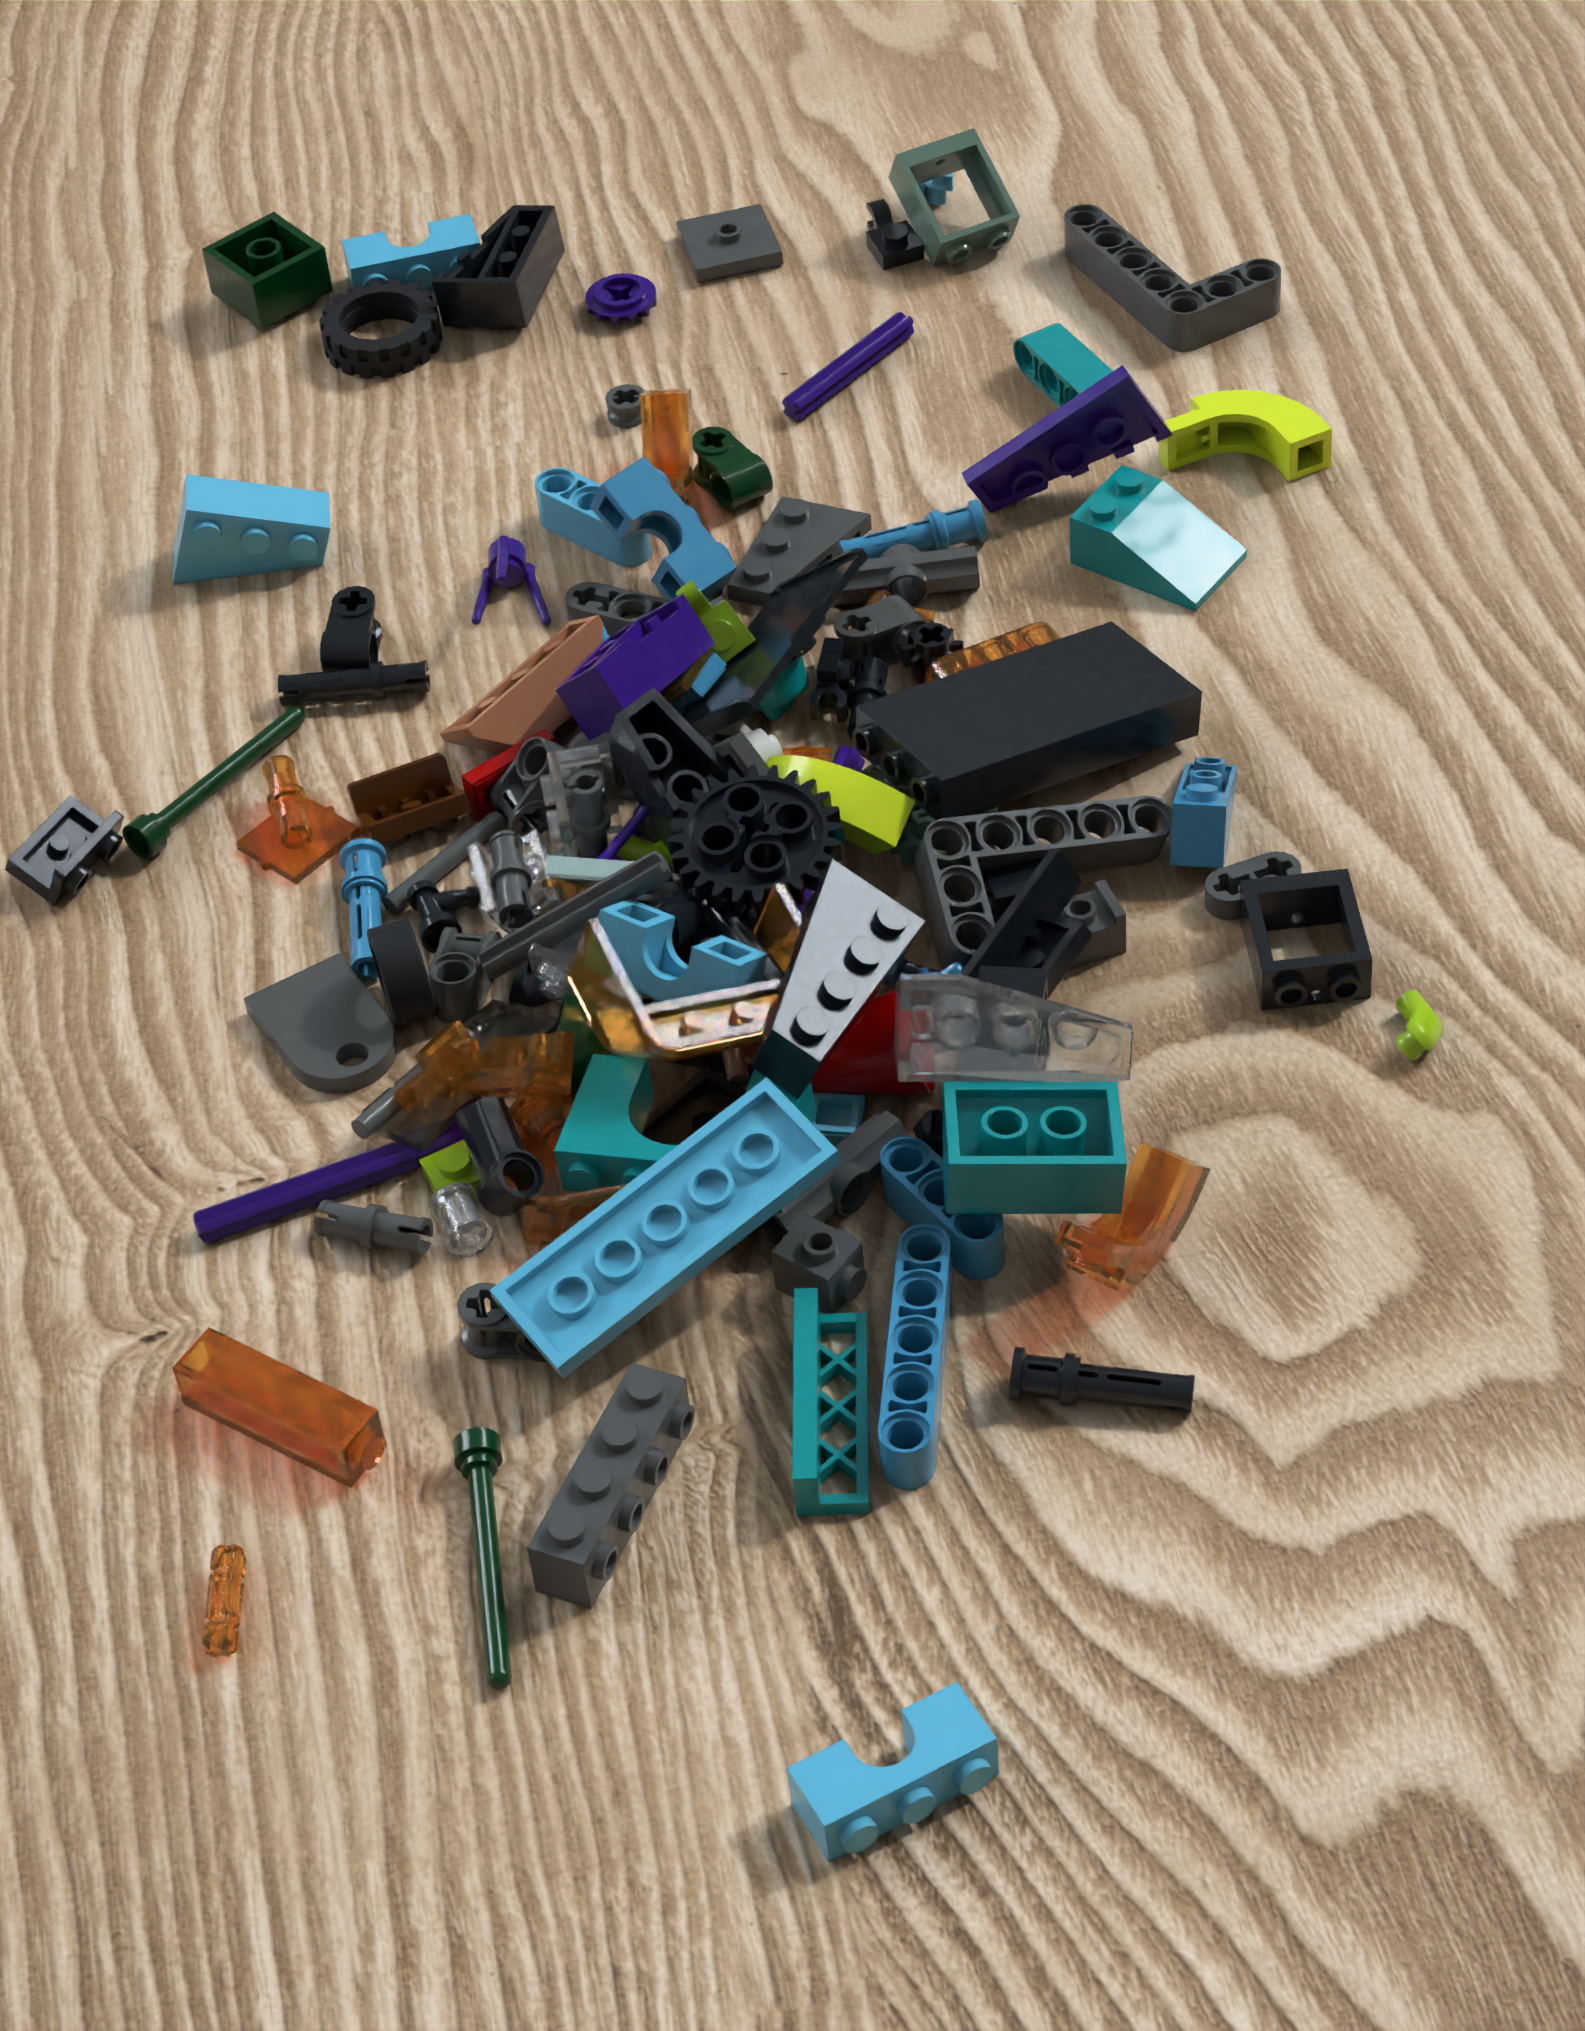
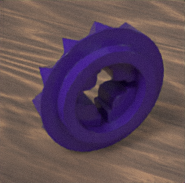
M621 273L602 278L592 284L585 295L588 313L596 315L598 322L612 320L614 325L625 320L634 323L635 317L649 316L650 309L657 306L654 284L647 278L634 274Z

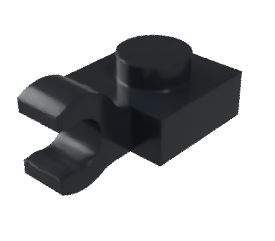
M883 198L866 203V208L873 219L867 221L869 231H866V243L883 271L924 259V244L907 220L894 223L889 206Z
M825 637L816 669L817 685L809 697L811 720L818 721L819 714L823 709H836L838 722H844L849 715L848 699L844 689L850 690L853 687L854 660L846 659L844 638Z

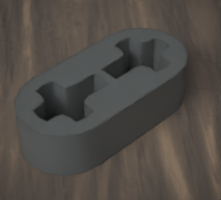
M1275 851L1220 868L1210 873L1205 881L1206 910L1212 916L1222 920L1240 919V880L1301 874L1302 867L1299 860L1286 852Z

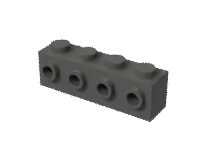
M631 1362L527 1546L536 1592L592 1609L605 1583L612 1577L618 1559L630 1537L638 1529L655 1491L663 1483L669 1466L681 1443L688 1437L692 1429L695 1408L689 1402L686 1378Z

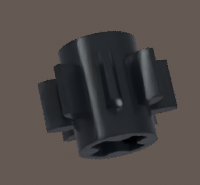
M931 622L918 626L914 632L907 633L908 644L901 646L902 667H911V678L913 680L918 679L921 683H926L958 672L957 663L964 662L963 641L954 640V629H948L943 624Z

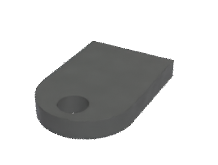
M339 953L244 998L248 1015L297 1080L313 1090L324 1093H347L362 1089L384 1076L396 1058L397 1042L390 1018ZM352 1058L366 1059L357 1066L347 1067L342 1065Z

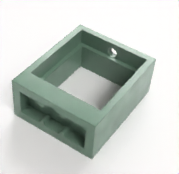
M975 128L895 155L888 178L918 237L924 244V249L933 266L946 261L950 263L960 262L970 256L972 252L986 247L991 250L997 249L1012 239L1020 215ZM964 169L990 220L944 236L918 185Z

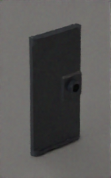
M862 548L851 549L781 582L770 594V599L747 627L755 641L728 660L725 666L726 670L703 698L687 706L681 714L702 737H706L750 717L790 661L802 657L815 646L817 640L814 638V635L825 622V614L859 568L869 558Z

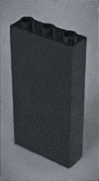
M1109 622L857 705L853 742L860 756L872 763L890 782L897 785L904 793L915 800V804L923 808L935 820L967 816L1197 736L1199 734L1202 691L1115 623Z

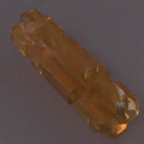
M237 1544L230 1546L218 1545L211 1552L210 1569L213 1572L209 1575L205 1607V1618L208 1621L203 1626L202 1643L205 1646L206 1654L214 1658L220 1655L230 1657L238 1650L240 1632L236 1631V1628L241 1623L244 1583L241 1580L245 1577L247 1559L244 1556L243 1548Z

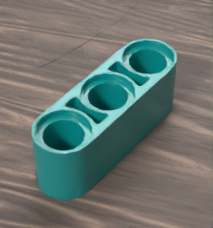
M1054 323L1020 337L1013 343L1014 357L1021 372L1059 407L1113 372L1109 366L1059 323Z

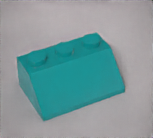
M1117 1081L943 1082V1181L946 1214H1122L1127 1160Z

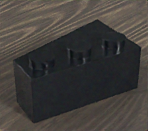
M513 205L481 235L483 243L472 254L464 251L456 258L458 267L447 277L439 274L432 281L443 327H503L510 330L527 328L565 251L555 205Z

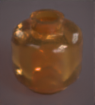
M546 1085L530 1088L519 1095L510 1106L509 1113L525 1151L538 1158L543 1167L554 1168L558 1167L554 1149L574 1101L559 1088Z

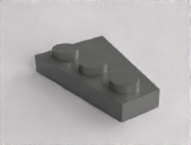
M782 496L727 583L728 599L763 607L779 583L814 568L825 558L830 560L839 556V552L842 551L838 548L839 541L849 540L854 535L862 537L872 529L871 514Z

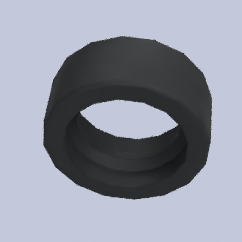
M408 918L368 929L367 938L394 1025L400 1027L436 1016L437 1009L414 931Z

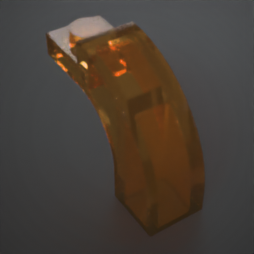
M691 389L646 390L640 395L642 457L646 456L655 468L661 470L667 476L671 488L686 505L692 506L694 450L692 449L693 416Z
M1141 1142L1125 1179L1122 1214H1102L1097 1220L1089 1224L1062 1221L1054 1243L1072 1251L1067 1268L1116 1291H1123L1138 1284L1152 1272L1176 1241L1200 1196L1211 1169L1161 1146Z

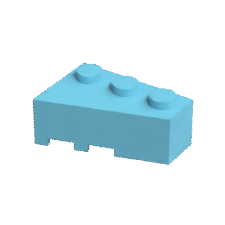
M186 474L173 546V585L322 566L331 528L329 493Z

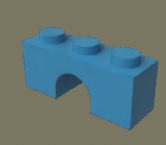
M646 456L601 484L590 508L619 543L632 535L648 533L658 537L666 545L669 555L662 560L651 579L666 599L672 600L677 597L676 591L691 579L707 600L725 588L737 569L728 549L720 542H716L702 525L697 512L681 500L671 488L667 476L661 470L655 468Z

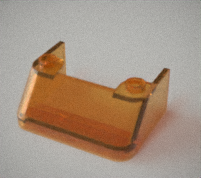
M784 883L773 885L753 932L785 973L804 919ZM598 918L587 920L566 975L600 1043L605 1049L620 1057L660 1061H677L760 1043L783 979L781 977L643 1005Z

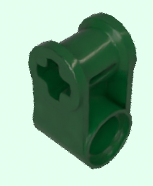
M706 427L694 434L692 437V449L698 457V464L693 469L694 481L715 498L726 511L735 510L771 492L773 481L765 461L757 454L752 453L730 431L721 427Z

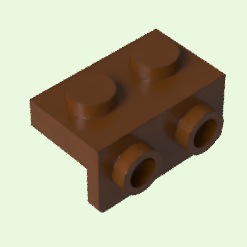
M441 753L429 755L347 785L348 795L360 832L367 839L378 841L384 847H394L403 844L411 838V833L428 827L430 830H441L451 827L458 822L459 816L471 812L466 793L452 782L446 759Z

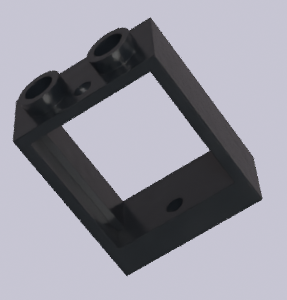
M1348 868L1240 880V923L1261 1011L1371 998L1373 960ZM1341 923L1349 953L1273 960L1267 931ZM1315 990H1320L1319 993L1311 994Z

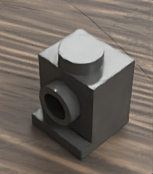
M1105 879L1095 882V890L1072 897L1060 915L1084 922L1093 936L1069 970L1125 953L1126 913Z

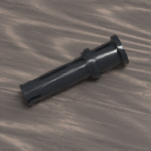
M1015 1347L1010 1376L1009 1399L1011 1401H1019L1022 1396L1058 1400L1062 1407L1076 1405L1078 1399L1165 1409L1191 1414L1195 1375L1169 1374L1132 1368L1081 1363V1357H1076L1075 1353H1066L1063 1358L1027 1354L1025 1348Z

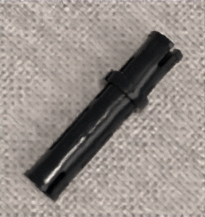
M422 660L415 663L384 665L382 661L371 662L370 667L293 675L281 674L278 675V693L283 692V695L279 697L281 706L284 707L291 704L374 696L375 701L386 700L387 695L430 692V674H426V671H429L427 660Z

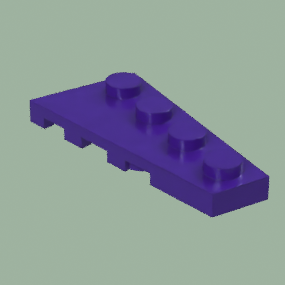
M1122 365L962 472L967 486L986 509L992 513L1048 488V481L1062 475H1070L1071 478L1090 471L1088 464L1114 454L1116 459L1135 452L1133 447L1135 444L1155 437L1158 442L1173 436L1167 423Z

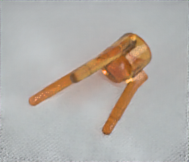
M627 1184L560 1196H537L536 1200H527L523 1212V1235L526 1244L539 1245L540 1252L577 1223V1219H583L600 1205L575 1206L608 1200Z

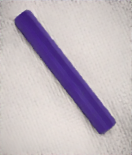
M902 312L895 313L784 397L782 401L784 414L787 417L791 416L795 421L802 420L912 336L914 333L912 326L914 321L911 316L906 317Z

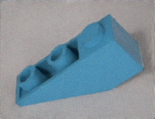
M1199 757L1195 759L1194 763L1185 764L1172 807L1170 865L1208 868L1224 867L1228 851L1238 766L1226 765V760L1218 757Z

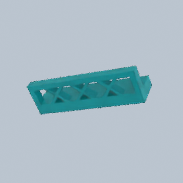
M797 1288L794 1289L792 1448V1481L796 1515L869 1514L867 1312L820 1314L818 1289ZM855 1333L856 1341L838 1356L821 1344V1334ZM855 1360H856V1369L850 1365V1364H852ZM821 1361L826 1364V1366H825L824 1368H822V1369H821ZM840 1374L856 1386V1388L841 1401L836 1402L824 1393L821 1388ZM855 1407H856V1416L851 1413V1411H852ZM821 1408L826 1411V1413L822 1417ZM840 1421L856 1433V1436L840 1450H836L823 1440L821 1436ZM855 1455H856V1464L851 1461V1459H852ZM821 1456L827 1459V1461H825L822 1465ZM839 1469L857 1484V1493L821 1494V1484Z

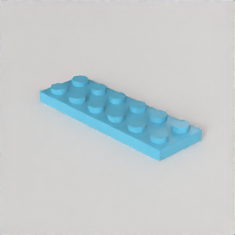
M766 1077L494 1286L490 1292L495 1302L564 1379L842 1162L840 1154L832 1143Z

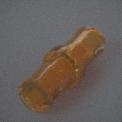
M276 755L271 757L275 770L274 774L270 762L266 760L262 766L263 775L266 778L269 789L267 797L268 810L277 820L280 841L283 846L288 849H300L305 847L301 830L308 844L314 837L306 812L309 805L307 792L303 787L299 786L293 759L287 755Z

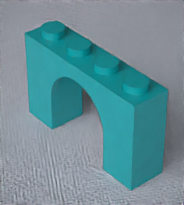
M593 1054L554 1149L564 1190L614 1195L678 1146L658 1143L641 1135L655 1101L647 1059ZM755 1069L746 1093L766 1078ZM772 1082L813 1124L817 1112L811 1083L801 1097L797 1099Z

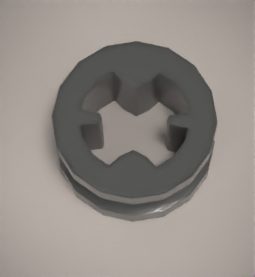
M632 384L619 385L612 388L606 394L607 416L609 422L614 426L620 428L636 427L648 418L647 395L640 386Z

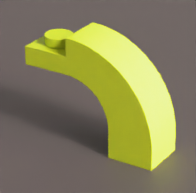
M1227 390L1191 398V412L1165 421L1173 436L1159 441V462L1167 471L1226 452H1241L1259 456L1274 465L1289 482L1331 467L1332 428L1307 406L1290 398L1262 391Z
M778 755L768 758L766 762L769 768L773 765L777 766L779 778L784 779L790 772L797 770L800 785L808 780L815 779L818 793L828 791L831 795L832 806L839 807L844 838L873 855L896 847L915 804V800L865 774L820 759L796 755Z

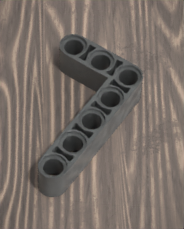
M1079 204L1072 206L1064 213L1066 258L1164 345L1174 351L1189 352L1268 320L1276 316L1280 311L1281 267L1273 260L1265 258L1252 259L1190 285L1101 208L1091 204Z
M1138 796L950 817L933 821L927 826L914 860V866L942 969L944 970L955 962H961L966 966L995 926L984 886V870L1044 858L1052 848L1062 851L1075 871L1143 864L1153 861L1159 856L1172 829L1171 807L1164 800L1155 796ZM1140 827L1148 829L1150 832H1146L1142 830ZM1090 833H1094L1101 838L1094 837ZM1038 838L1045 839L1049 841L1051 844H1046L1040 841ZM987 844H993L999 847L1001 850L993 849L989 847ZM936 850L945 851L950 856L942 855L938 853ZM948 896L957 897L964 903L955 902L951 900ZM959 942L968 943L972 945L976 950H969L963 947Z

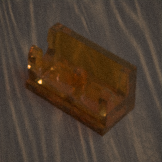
M556 1031V1033L549 1034L543 1032L526 1036L489 1037L485 1050L486 1062L483 1067L477 1061L478 1039H467L461 1051L459 1081H454V1092L484 1098L496 1095V1097H503L504 1099L571 1095L575 1033Z

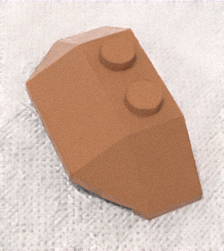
M599 615L569 621L558 633L460 718L440 733L446 743L500 754L544 728L553 733L559 726H566L574 722L575 719L555 689L602 642L603 622Z

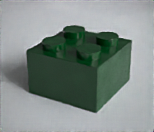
M275 212L202 249L211 293L261 329L279 322L283 317L304 306L313 304L317 299L333 291L325 247Z

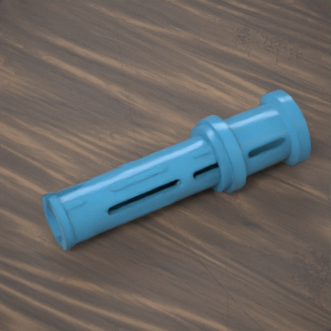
M975 499L969 501L967 507L944 513H940L938 510L930 511L929 514L925 515V520L858 538L841 540L838 542V548L842 550L839 552L840 555L851 549L862 548L868 555V559L880 558L885 550L897 544H910L920 551L928 549L937 551L949 549V546L975 539L982 543L988 540V532L981 505Z
M359 838L346 843L340 850L339 860L342 868L345 870V878L341 882V895L343 900L349 905L350 968L359 979L374 980L379 977L370 950L367 930L382 925V898L388 894V884L382 876V869L386 865V851L384 846L378 841ZM357 854L358 861L354 862V856Z

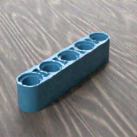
M918 1224L906 1229L898 1241L880 1405L878 1437L882 1476L888 1484L903 1490L918 1489L926 1485L933 1478L936 1470L953 1273L950 1237L945 1230L931 1224Z

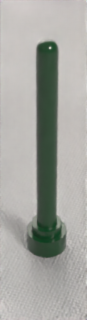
M297 706L289 708L158 814H140L123 828V837L132 852L145 860H150L167 846V839L170 837V830L303 724L306 718L304 710Z
M475 1427L460 1432L453 1439L454 1464L462 1476L468 1480L487 1682L491 1688L503 1690L510 1685L512 1673L492 1480L503 1461L501 1438L492 1429Z

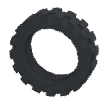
M390 280L389 284H381L380 281L368 282L369 286L361 288L360 285L349 288V293L345 295L341 293L336 295L332 299L333 304L324 307L322 311L323 317H320L319 323L325 355L329 358L330 364L334 368L341 367L342 372L347 375L353 376L356 373L360 374L361 378L373 379L374 375H382V378L394 377V373L400 371L406 374L415 370L414 366L417 364L422 366L431 360V353L436 354L440 349L439 341H442L443 336L436 300L433 301L430 292L427 290L420 291V287L416 284L409 283L406 286L397 280ZM395 319L404 320L412 324L404 332L388 338L373 340L361 339L350 335L358 327L372 321Z

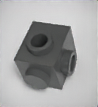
M804 1214L771 1251L775 1289L794 1298V1289L817 1288L819 1308L823 1314L837 1313L847 1300H854L865 1285L867 1273L864 1269L862 1242L857 1240L848 1231L840 1228L835 1229L807 1214Z

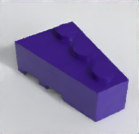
M682 593L605 638L555 690L587 739L591 741L605 732L609 735L616 714L653 687L661 693L673 680L712 648L715 642Z

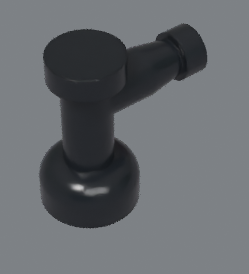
M421 880L414 883L407 892V899L411 907L419 911L423 919L418 928L419 939L423 947L431 953H436L442 931L445 927H455L458 933H462V928L457 918L449 913L450 911L466 906L470 908L481 906V895L477 885L466 887L465 890L439 892L437 886L432 881Z

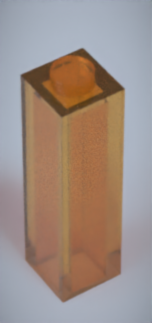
M210 1327L172 1367L184 1405L349 1488L353 1487L366 1470H371L378 1464L384 1449L387 1447L378 1409Z

